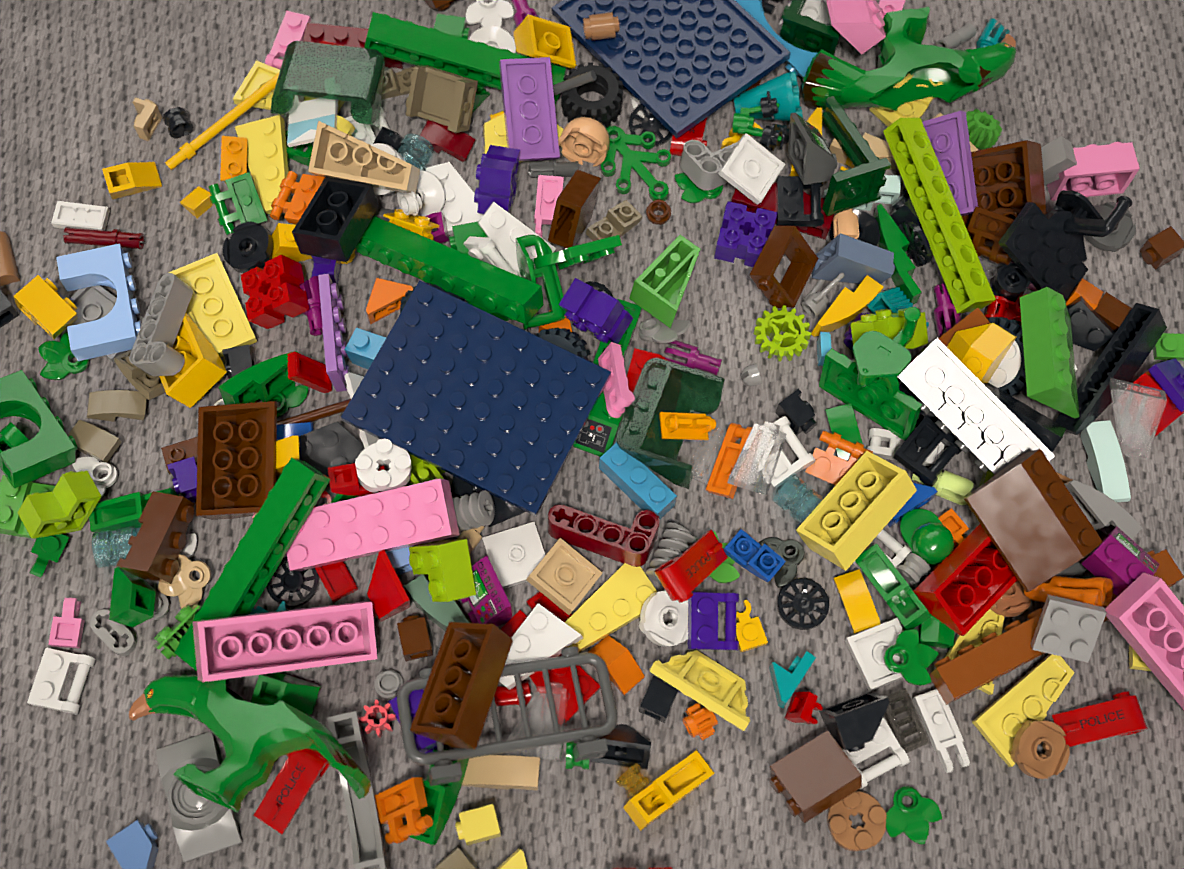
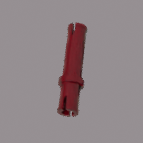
M66 227L64 233H68V235H63V240L66 244L99 246L120 244L121 247L143 249L144 244L140 243V241L145 242L143 233L122 232L120 229L102 231Z

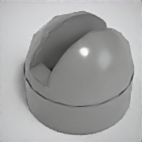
M757 364L744 368L741 377L744 378L743 382L746 385L756 386L762 384Z

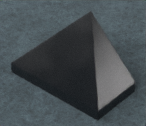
M619 724L609 734L596 738L597 740L606 739L608 751L603 757L591 759L590 762L648 769L651 742L629 725Z

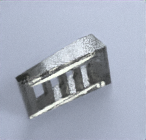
M906 688L886 696L890 704L884 717L901 748L906 753H909L929 744V740ZM901 701L903 706L892 710L890 705ZM907 712V717L896 720L895 716ZM912 722L914 727L901 732L899 727ZM915 733L918 734L919 738L908 743L905 742L904 738Z

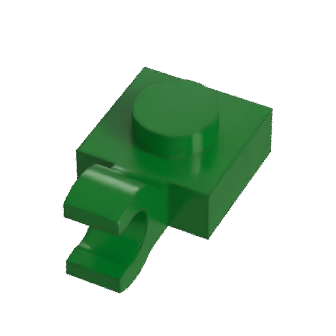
M57 534L36 538L30 552L38 556L29 573L42 577L49 560L58 562L69 537Z

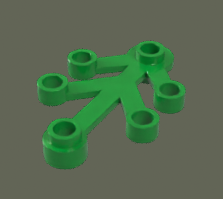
M607 127L606 130L609 136L617 135L618 137L615 139L609 138V150L605 160L601 163L602 174L607 177L615 174L616 164L614 160L616 151H618L622 155L623 160L620 178L616 181L617 192L620 194L630 192V175L633 168L649 187V197L651 200H667L669 196L668 185L663 181H657L642 162L655 163L665 167L671 162L670 152L666 149H661L657 153L630 150L627 145H642L645 149L653 148L656 144L655 135L652 132H644L642 135L625 134L620 127ZM646 138L652 139L650 143H647L644 140ZM660 156H666L667 159H666V160H661V159H659V157H660ZM606 166L613 167L611 170L604 169ZM622 183H626L628 185L626 188L619 187V185ZM656 187L663 188L661 192H656L654 189Z

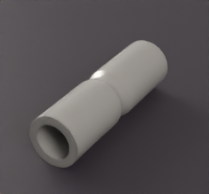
M967 24L938 40L936 46L954 49L975 37L977 33L976 27L973 24Z

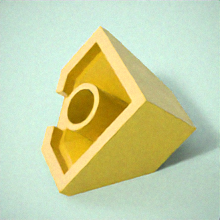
M990 323L957 331L947 348L982 383H988L1017 337L999 325Z

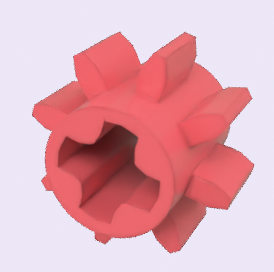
M375 700L374 706L370 708L364 705L366 716L360 717L359 720L361 723H368L364 730L366 734L374 730L378 738H381V731L385 729L390 732L393 731L389 724L390 721L396 720L397 717L395 714H388L391 709L389 703L382 707L378 700ZM376 713H381L382 717H384L380 719V724H375L372 720L376 718Z

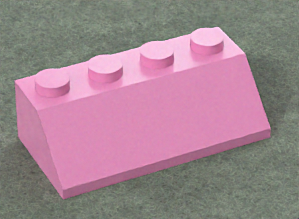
M826 0L832 26L861 54L886 37L883 28L885 22L880 16L881 8L876 0Z

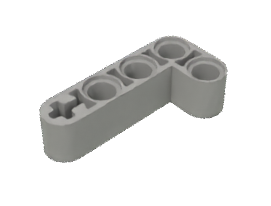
M753 135L751 136L754 140H756L759 144L762 145L761 137ZM689 140L683 147L680 168L698 188L702 190L717 188L728 183L718 172L738 142L712 153L702 142ZM763 146L774 156H776L778 146L775 147L774 151H770V148H767V146Z
M167 273L159 280L129 357L133 365L150 376L175 375L182 369L185 362L184 356L172 347L191 300L193 289L173 273Z

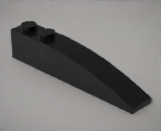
M1135 303L1077 389L1079 417L1073 418L1061 412L1055 422L1065 427L1066 432L1074 435L1080 434L1115 400L1137 373L1167 329L1160 309Z

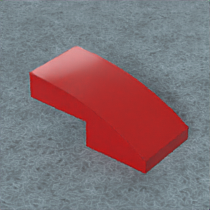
M355 463L328 468L332 493L352 496L375 494L366 490L358 481ZM379 466L378 471L385 470L384 466Z

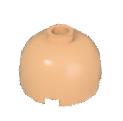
M587 117L576 118L569 122L563 129L558 141L559 145L563 148L561 153L569 161H578L579 164L583 165V160L594 163L593 166L603 163L610 145L606 128L597 120Z

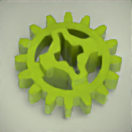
M783 305L781 311H778L773 306L771 314L765 310L763 311L762 318L758 317L753 332L756 335L754 342L755 344H762L760 352L762 353L767 350L769 352V359L776 355L779 362H781L783 356L792 361L793 353L800 357L802 349H807L809 344L807 340L811 337V332L808 331L810 324L803 323L804 314L795 315V308L788 312L785 305Z

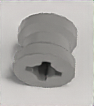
M909 553L905 558L906 562L903 565H899L896 569L910 587L916 588L921 583L920 578L927 576L931 569L920 556Z

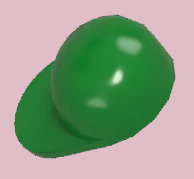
M914 509L906 513L902 518L900 532L912 553L920 556L927 564L942 563L950 555L954 547V538L951 531L942 524L934 513L926 509Z

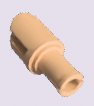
M853 208L839 212L834 216V238L841 233L858 239V216L853 213Z

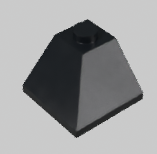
M868 692L822 709L819 712L827 729L838 745L844 750L855 752L865 748L864 743L874 739L890 702L886 696Z

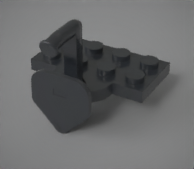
M1062 190L1058 194L1054 208L1046 215L1043 214L1035 203L1027 202L998 244L1037 290L1048 287L1063 295L1066 302L1088 271V268L1076 255L1081 235L1105 237L1111 234L1133 202L1127 196L1118 197L1115 208L1108 218L1104 220L1084 195L1075 191Z

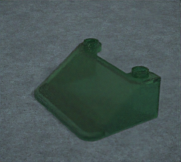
M293 41L287 46L272 96L271 113L286 116V113L290 112L294 106L295 95L351 102V116L356 122L379 127L385 59L379 51L374 49Z
M661 358L648 360L642 369L633 392L635 400L627 407L616 436L618 447L671 483L689 489L693 477V466L677 461L684 440L662 439L659 413H694L695 411L706 415L714 413L722 400L725 379Z

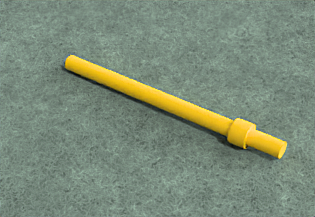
M281 70L189 144L187 142L179 148L180 151L167 160L165 164L170 170H173L185 159L190 160L197 154L196 151L287 80L288 76Z

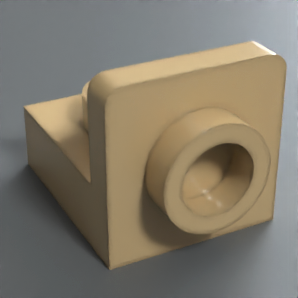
M135 98L133 104L138 115L135 118L134 128L139 138L149 141L162 116L158 106L153 101Z

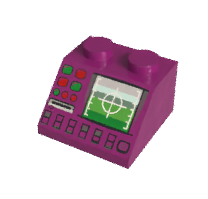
M1115 527L1103 540V543L1096 547L1081 563L1095 577L1110 578L1113 582V593L1117 597L1142 573L1153 576L1160 565L1118 527Z
M488 556L483 557L472 566L476 595L460 600L462 604L467 602L471 609V612L467 613L471 623L494 624L498 627L512 618L511 604Z

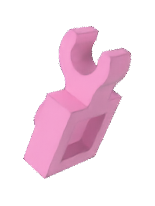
M76 598L64 599L62 617L53 616L48 645L52 647L80 648L84 620L77 618V616L79 615L81 601H77Z

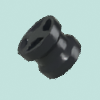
M175 107L169 109L163 115V121L168 126L170 137L178 139L191 134L194 127L191 121L188 120L186 109Z

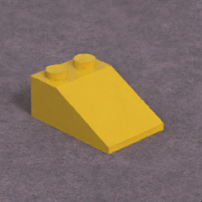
M185 313L172 347L184 356V365L175 375L159 377L168 396L191 408L204 397L209 389L223 378L227 371L219 354L190 316Z

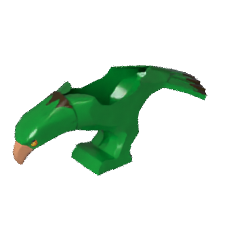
M930 7L887 12L883 18L885 22L883 28L886 37L878 42L881 51L878 58V68L865 71L821 49L812 58L811 64L803 78L802 92L805 106L813 110L817 108L826 110V100L831 96H834L843 108L875 107L897 111L898 107L906 102L926 97H939L948 103H952L970 92L979 91L1003 78L1015 61L1016 41L1011 35L1006 34L1002 42L977 49L960 50L923 45L922 41L928 26ZM909 73L911 75H914L901 87H893L894 85L902 81L905 78V76H907ZM929 78L932 79V81L935 84H937L938 81L942 82L943 84L934 86L930 83ZM919 84H924V85H927L928 87L917 86V85H919Z
M197 675L164 676L151 681L143 694L133 702L129 711V718L133 721L149 714L158 713L187 716L204 723L223 742L226 758L220 767L207 772H203L195 765L187 763L185 766L177 769L173 775L195 795L232 811L239 812L241 802L247 793L267 782L274 762L279 757L302 749L320 752L328 760L329 764L343 775L358 799L364 798L369 793L370 780L325 725L283 701L267 706L246 702L241 696L226 687L227 679L202 682L198 680Z

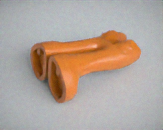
M1055 575L1030 592L1024 590V594L1029 599L1039 602H1045L1047 596L1052 595L1103 607V605L1108 606L1111 603L1113 582L1110 578L1104 577L1086 579Z

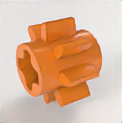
M699 703L686 709L687 711L685 712L688 716L683 718L682 721L692 738L699 735L701 740H704L714 734L715 730L713 727L718 724V721L712 711L705 707L701 708Z

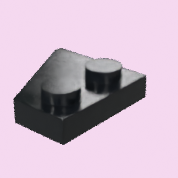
M1082 296L1067 306L1071 319L1073 344L1096 351L1112 339L1115 331Z

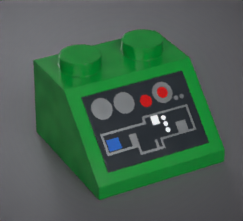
M601 393L573 447L601 457L614 445L627 414V407H625V412L620 418L612 417L607 411L604 393Z

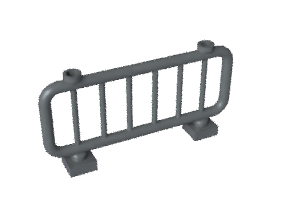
M568 647L561 650L562 656L505 665L501 677L514 675L525 737L502 741L494 697L490 708L497 742L477 745L476 750L466 748L444 750L443 743L436 741L438 752L421 753L417 750L414 733L410 731L412 718L409 695L412 691L425 689L432 668L419 671L420 678L406 681L397 693V706L405 752L414 763L419 765L434 764L435 767H431L428 773L430 786L460 781L462 776L460 763L452 764V761L572 741L580 742L572 750L575 762L601 758L608 751L606 739L597 740L596 738L609 734L615 729L617 724V709L605 661L594 653H579L578 647ZM591 664L597 670L606 713V720L601 725L588 727L576 669L577 665ZM570 667L582 728L560 732L548 670ZM542 671L554 733L531 736L520 674Z

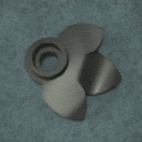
M768 537L758 542L761 546L766 544L786 561L774 575L776 586L781 588L792 582L797 576V565L803 561L805 556L802 544L795 540L783 541L777 537ZM789 549L795 550V553L793 555H787L786 551Z

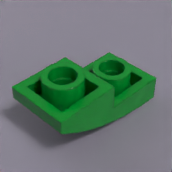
M852 403L825 409L831 434L836 432L847 441L854 444L856 442L863 444ZM836 448L838 457L849 460L850 453Z

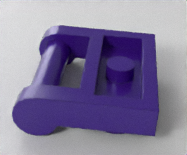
M693 592L694 595L688 599V649L739 650V642L736 641V603H739V594ZM718 603H725V641H718Z

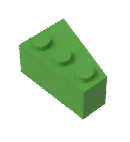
M679 235L634 281L629 299L671 328L697 261L700 248L682 235Z

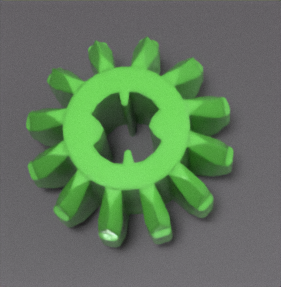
M975 109L974 111H968L966 114L969 141L980 150L992 148L1001 135L1000 121L993 118L994 115H989L986 111L981 112Z

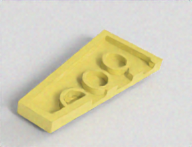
M281 115L235 126L238 137L247 138V164L266 214L271 213L273 209L271 204L274 198H277L279 195L281 181L283 178H286L289 172L285 122ZM289 196L287 202H291V196Z
M624 563L565 622L583 637L576 644L572 643L568 647H578L580 653L640 617L641 609L646 599L652 593L657 592L641 567Z

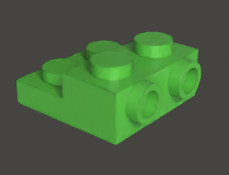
M2 475L0 482V534L31 538L17 512L27 495L36 492H52L55 486L33 483L31 481L14 489L6 476Z

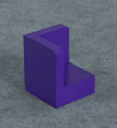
M312 256L314 265L311 278L329 274L332 282L338 285L341 262Z

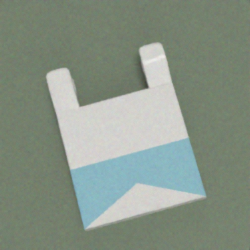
M335 79L325 81L327 96L304 101V96L299 94L298 87L288 89L290 109L287 145L289 147L314 142L318 120L337 129L338 97L341 94V88L339 85H336Z

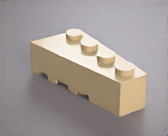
M318 120L308 172L316 176L372 184L376 188L402 193H411L413 191L416 194L420 169Z

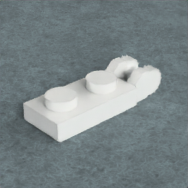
M935 689L915 696L913 698L914 704L946 773L953 771V764L946 748L954 746V751L962 767L968 766L970 761L962 743L964 740L949 705L945 704L938 690Z

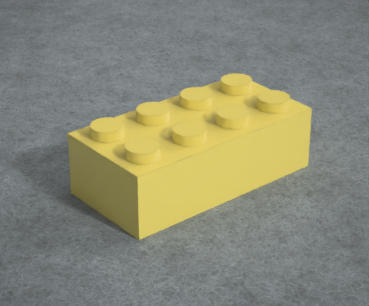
M866 451L796 531L809 549L846 571L913 496L917 489L905 470Z

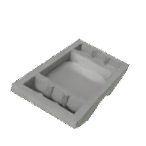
M210 731L156 749L160 779L168 800L172 826L183 861L188 862L242 843L234 811L195 795L173 775L177 769L185 766L187 763L195 765L203 772L220 767L221 760L214 734Z

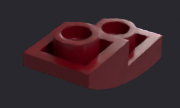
M427 120L417 142L438 154L442 150L464 162L476 139L464 132L455 133L449 131L448 126Z

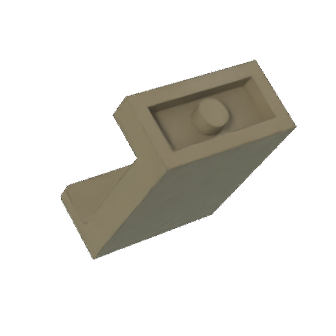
M428 65L415 66L410 76L411 86L406 100V116H417L446 125L449 131L455 133L469 131L478 81Z

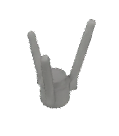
M840 273L821 292L817 291L826 280H818L810 293L802 299V308L812 318L817 316L822 318L829 309V307L827 308L829 301L825 295L845 276L844 273Z

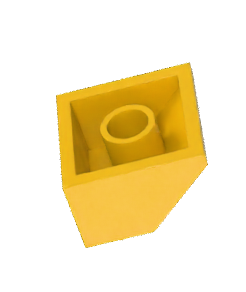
M528 14L513 32L516 52L534 58L550 57L551 63L569 68L576 67L569 26Z

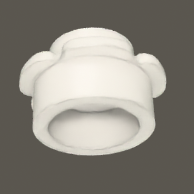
M413 191L400 196V205L404 214L418 215L419 209L422 208L420 196Z

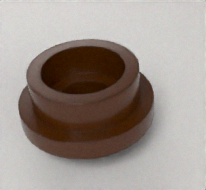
M654 200L647 206L646 217L653 224H664L671 217V208L663 200ZM659 210L663 215H656L654 212Z

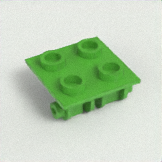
M189 605L184 606L175 616L178 621L171 628L165 626L155 636L154 639L157 643L154 647L159 650L163 646L164 649L161 653L168 660L172 656H177L174 652L180 644L173 635L175 634L180 639L182 638V635L177 631L182 628L187 632L188 629L183 624L185 623L190 627L194 620L195 612L200 608L199 605H193L192 607Z

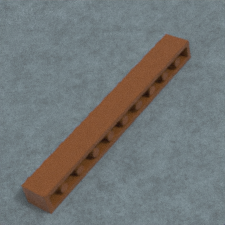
M1166 549L1157 554L1154 550L1148 552L1160 564L1153 576L1161 578L1169 588L1184 578V575ZM1114 593L1112 596L1111 603L1117 598V596ZM1040 608L1027 616L1029 620L1022 624L1019 620L1009 624L1004 628L1006 632L999 636L996 632L989 634L981 639L983 644L974 648L973 644L964 647L957 652L959 656L953 660L947 656L934 664L936 669L929 675L945 704L948 705L1045 654L1044 652L1032 650L1031 642L1043 609Z

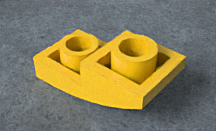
M860 569L834 577L835 586L843 602L853 632L857 633L880 625L879 616Z

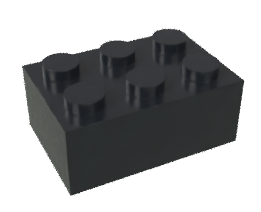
M325 177L292 231L300 253L348 262L379 208L372 184Z

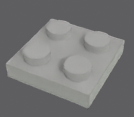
M1048 595L1031 642L1032 650L1089 663L1107 613L1105 608Z

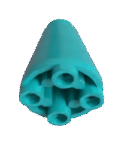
M795 71L784 73L741 93L740 97L734 98L736 113H741V107L752 108L761 106L760 98L768 97L767 92L770 91L771 98H776L777 103L780 104L778 107L779 113L774 114L775 121L790 122L791 113H797L803 118ZM762 111L750 114V116H754L757 120L772 121L771 117L764 118Z

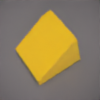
M199 186L180 201V204L197 219L213 206L209 198L211 193Z

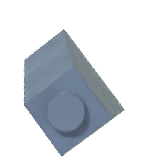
M840 233L816 254L819 259L813 269L812 278L832 281L840 273H844L845 276L839 282L861 284L868 275L881 284L894 273V253Z

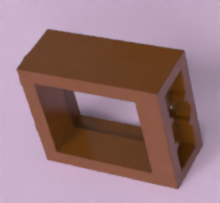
M774 226L749 276L772 306L782 308L785 305L786 307L794 308L819 258L796 226ZM785 253L791 263L781 283H779L774 273Z

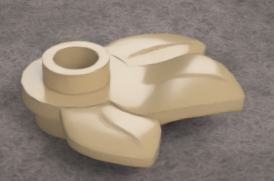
M179 554V569L176 576L173 577L172 584L159 582L158 591L166 596H178L182 609L186 605L192 607L200 602L203 597V587L210 582L211 570L205 562L191 561L187 556ZM194 570L200 573L199 580L193 578L192 573Z

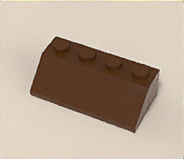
M449 622L410 731L452 747L476 750L513 639L494 624Z

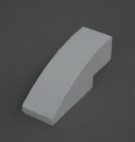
M1060 136L1041 147L1044 186L1060 179L1059 173L1077 165L1072 143L1064 137Z
M1076 480L1065 483V486L1095 530L1100 529L1106 537L1115 527L1120 528L1131 539L1143 529L1124 508L1104 493Z

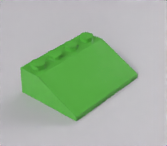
M1046 287L1020 297L1027 397L1068 416L1078 418L1079 407L1071 319L1063 295Z

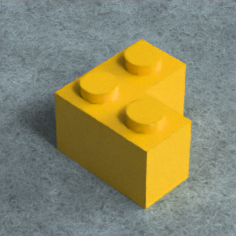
M37 275L13 297L17 308L35 325L38 324L55 339L78 319L75 312L78 308L69 298L65 297L62 299L59 296L58 288L48 278L43 280Z

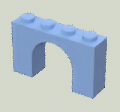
M115 244L56 257L59 278L67 292L98 285L108 286L117 291L116 303L106 316L95 321L67 327L70 349L76 359L82 361L132 350L142 324L140 321L137 322L136 314L140 313V307L137 298H133L132 291L136 290V284L133 275H129L128 268H132L129 252L124 253L121 245Z

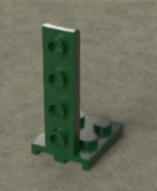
M790 0L792 1L791 5L785 6L781 16L783 25L780 30V37L799 49L816 53L822 49L835 56L841 34L830 24H824L813 20L809 16L800 15L807 0Z
M834 96L827 98V107L822 115V120L855 167L832 174L822 208L827 216L880 200V187L885 186L887 180L885 171L891 168V163L887 158L880 159L876 157L868 141L862 137L855 123L850 120L843 106L837 102Z

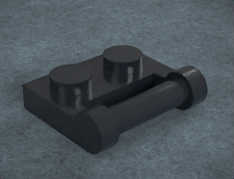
M777 176V225L810 227L823 225L824 215L821 213V187L823 182L804 185L799 176ZM803 189H810L811 214L809 215L804 214Z
M926 416L896 451L893 458L917 475L925 485L932 487L937 482V476L953 456L955 454L958 455L962 450L954 443L957 440L956 437L949 432L945 434L934 421ZM942 442L947 448L930 469L926 468L922 464Z

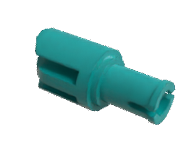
M990 18L976 42L977 48L1002 42L1005 35L1010 33V30H1004L1005 26L1001 23L995 26L997 20Z

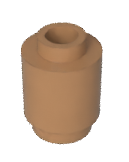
M612 12L589 15V18L583 19L585 39L614 38L615 32L620 31L618 16L613 17Z

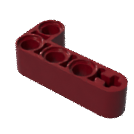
M555 505L548 512V533L554 539L559 540L561 538L573 546L621 563L641 567L648 561L655 545L660 520L659 516L653 511L643 510L636 515L631 528H627L565 505ZM642 526H649L651 529H644ZM581 530H589L591 532L583 533ZM607 539H614L616 541L608 542ZM633 548H639V549H641L642 551H638V552H637V551H634V550H632V549H633Z

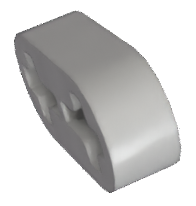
M103 609L95 612L90 619V627L96 635L117 655L126 656L132 653L137 644L132 632L125 625L108 620V624L113 629L108 632L104 627H100L99 620L101 618L109 619L110 611ZM117 633L124 639L129 636L126 640L128 643L127 647L119 646L116 648L119 645L118 641L114 638Z

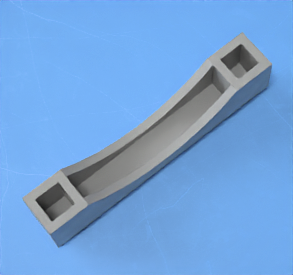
M356 711L328 717L330 732L362 769L371 784L369 793L364 798L358 799L346 779L339 772L349 823L354 868L388 869L362 725L359 720L360 717Z

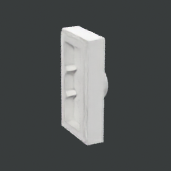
M57 201L51 224L54 228L65 229L70 227L105 231L110 210L105 206Z

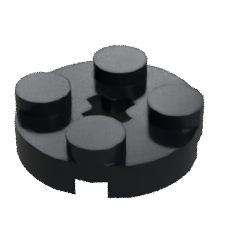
M244 222L239 224L232 230L234 233L230 239L226 237L224 241V260L239 273H245L255 267H264L265 262L272 259L271 254L274 246L272 235L258 223ZM248 243H251V249L247 252L244 251L248 247Z

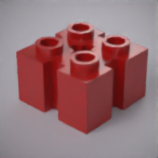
M281 254L265 262L264 269L255 267L241 274L243 293L250 296L248 301L245 302L249 322L270 329L284 323L285 315L294 318L309 310L306 291L300 289L299 286L304 283L300 263Z

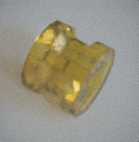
M636 763L626 770L615 782L619 787H624L627 791V797L631 799L647 788L652 780L649 776H644L641 773V767Z

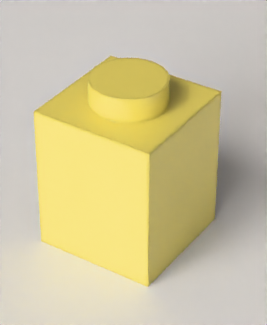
M493 804L459 813L460 821L455 822L459 840L465 839L467 846L501 837Z

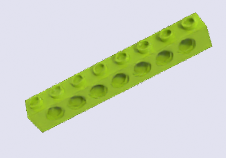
M899 118L887 127L883 133L925 236L928 239L957 314L973 312L976 308L982 309L996 299L921 118Z

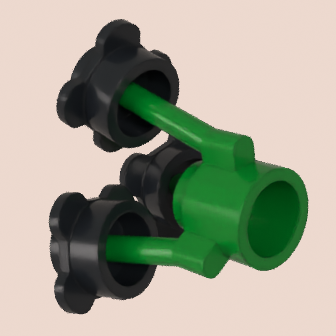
M768 91V97L760 98L761 106L752 108L741 107V113H734L733 133H747L748 135L761 137L762 145L770 148V151H774L776 146H779V150H782L783 143L787 144L789 141L790 129H787L786 121H783L782 125L773 123L772 126L767 125L765 129L754 127L755 117L750 116L751 113L762 111L764 118L771 117L772 122L775 121L774 114L779 113L778 107L780 104L777 103L776 98H771V93Z

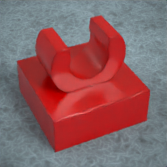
M809 691L794 692L785 719L794 723L817 724L818 720L812 718L811 715L813 710L821 711L823 709L822 705L816 702L818 696Z

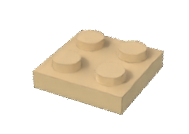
M559 538L526 581L570 615L603 572Z

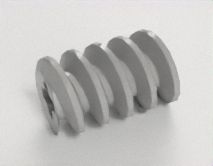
M484 490L480 494L475 492L470 496L463 495L461 498H452L459 532L488 526L492 523L495 515V506L492 496L488 491Z
M672 522L667 523V529L662 534L663 539L659 540L658 543L659 549L654 552L655 558L650 561L651 568L646 571V575L659 583L661 582L654 571L663 563L683 554L690 547L687 543L694 544L697 541L689 530Z

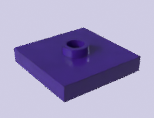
M1176 358L1155 364L1148 369L1149 373L1179 411L1183 412L1184 368Z

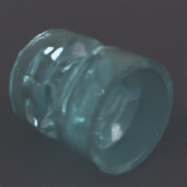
M416 134L404 135L401 141L403 144L400 146L398 153L401 154L405 162L412 164L420 169V171H424L425 164L428 163L434 150L432 144Z
M794 474L780 488L773 498V502L783 510H791L790 516L802 524L824 498L814 489L807 490V484Z
M134 526L117 529L115 534L110 530L93 533L92 550L98 568L115 566L120 558L126 559L131 548L128 545V541L131 536H137Z

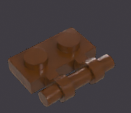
M977 206L975 207L967 231L975 234L972 243L978 257L981 255L988 257L991 262L996 264H1010L1012 259L1005 253L998 242L1015 219ZM986 238L994 241L992 248L985 246Z

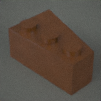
M153 491L138 520L143 524L137 536H131L128 541V545L131 548L126 559L120 558L116 566L142 579L172 584L173 577L176 576L179 569L178 556L186 545L187 528L194 517V503L183 496Z

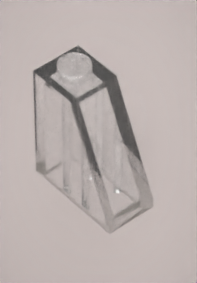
M1111 378L1109 384L1117 438L1121 452L1130 458L1142 457L1147 459L1167 403L1166 393L1163 390Z
M767 421L764 422L763 426L754 424L728 478V484L767 496L787 435L779 431V425Z
M550 683L560 732L566 731L569 691L563 689V684ZM538 686L526 707L531 736L554 733L546 688ZM522 716L508 740L525 737ZM564 743L502 754L506 756L540 757V760L563 762Z

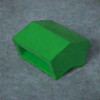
M931 615L921 625L920 642L927 646L947 649L954 646L955 631Z

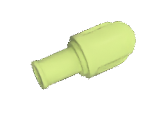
M949 471L941 472L937 476V482L932 486L938 491L936 495L959 505H966L967 503L964 498L971 494L974 483ZM913 473L911 480L924 484L920 480V478Z

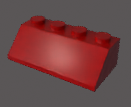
M979 524L914 590V593L932 616L960 636H964L1018 579L981 524Z

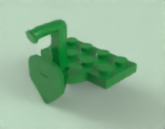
M532 234L515 238L520 275L522 278L536 283L535 278L542 277L550 307L549 312L534 315L526 325L523 324V328L526 330L527 328L539 327L561 321L565 318L564 314L566 312L559 306L564 296L556 269L557 265L559 270L582 262L585 264L614 254V248L622 245L620 236L616 235L572 246L552 253L551 248L540 236ZM535 246L537 258L530 259L526 247Z
M909 307L905 310L903 329L893 340L877 331L864 333L854 343L853 353L855 359L853 361L846 355L840 354L831 348L825 355L819 382L820 388L845 404L852 403L853 409L904 441L914 431L922 406L915 398L899 390V381L897 379V376L904 371L911 360V354L905 346L912 340L918 319L921 316L920 310L916 307Z

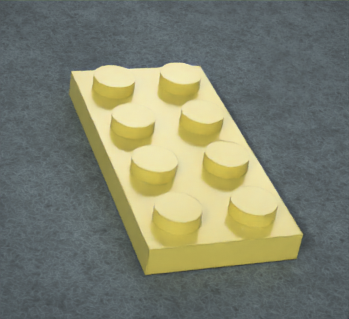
M218 253L169 272L192 287L193 294L186 313L220 357L223 356V349L251 345L257 342Z

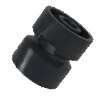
M1010 263L1000 267L990 287L995 296H1001L1016 302L1018 297L1025 293L1030 281L1015 263Z

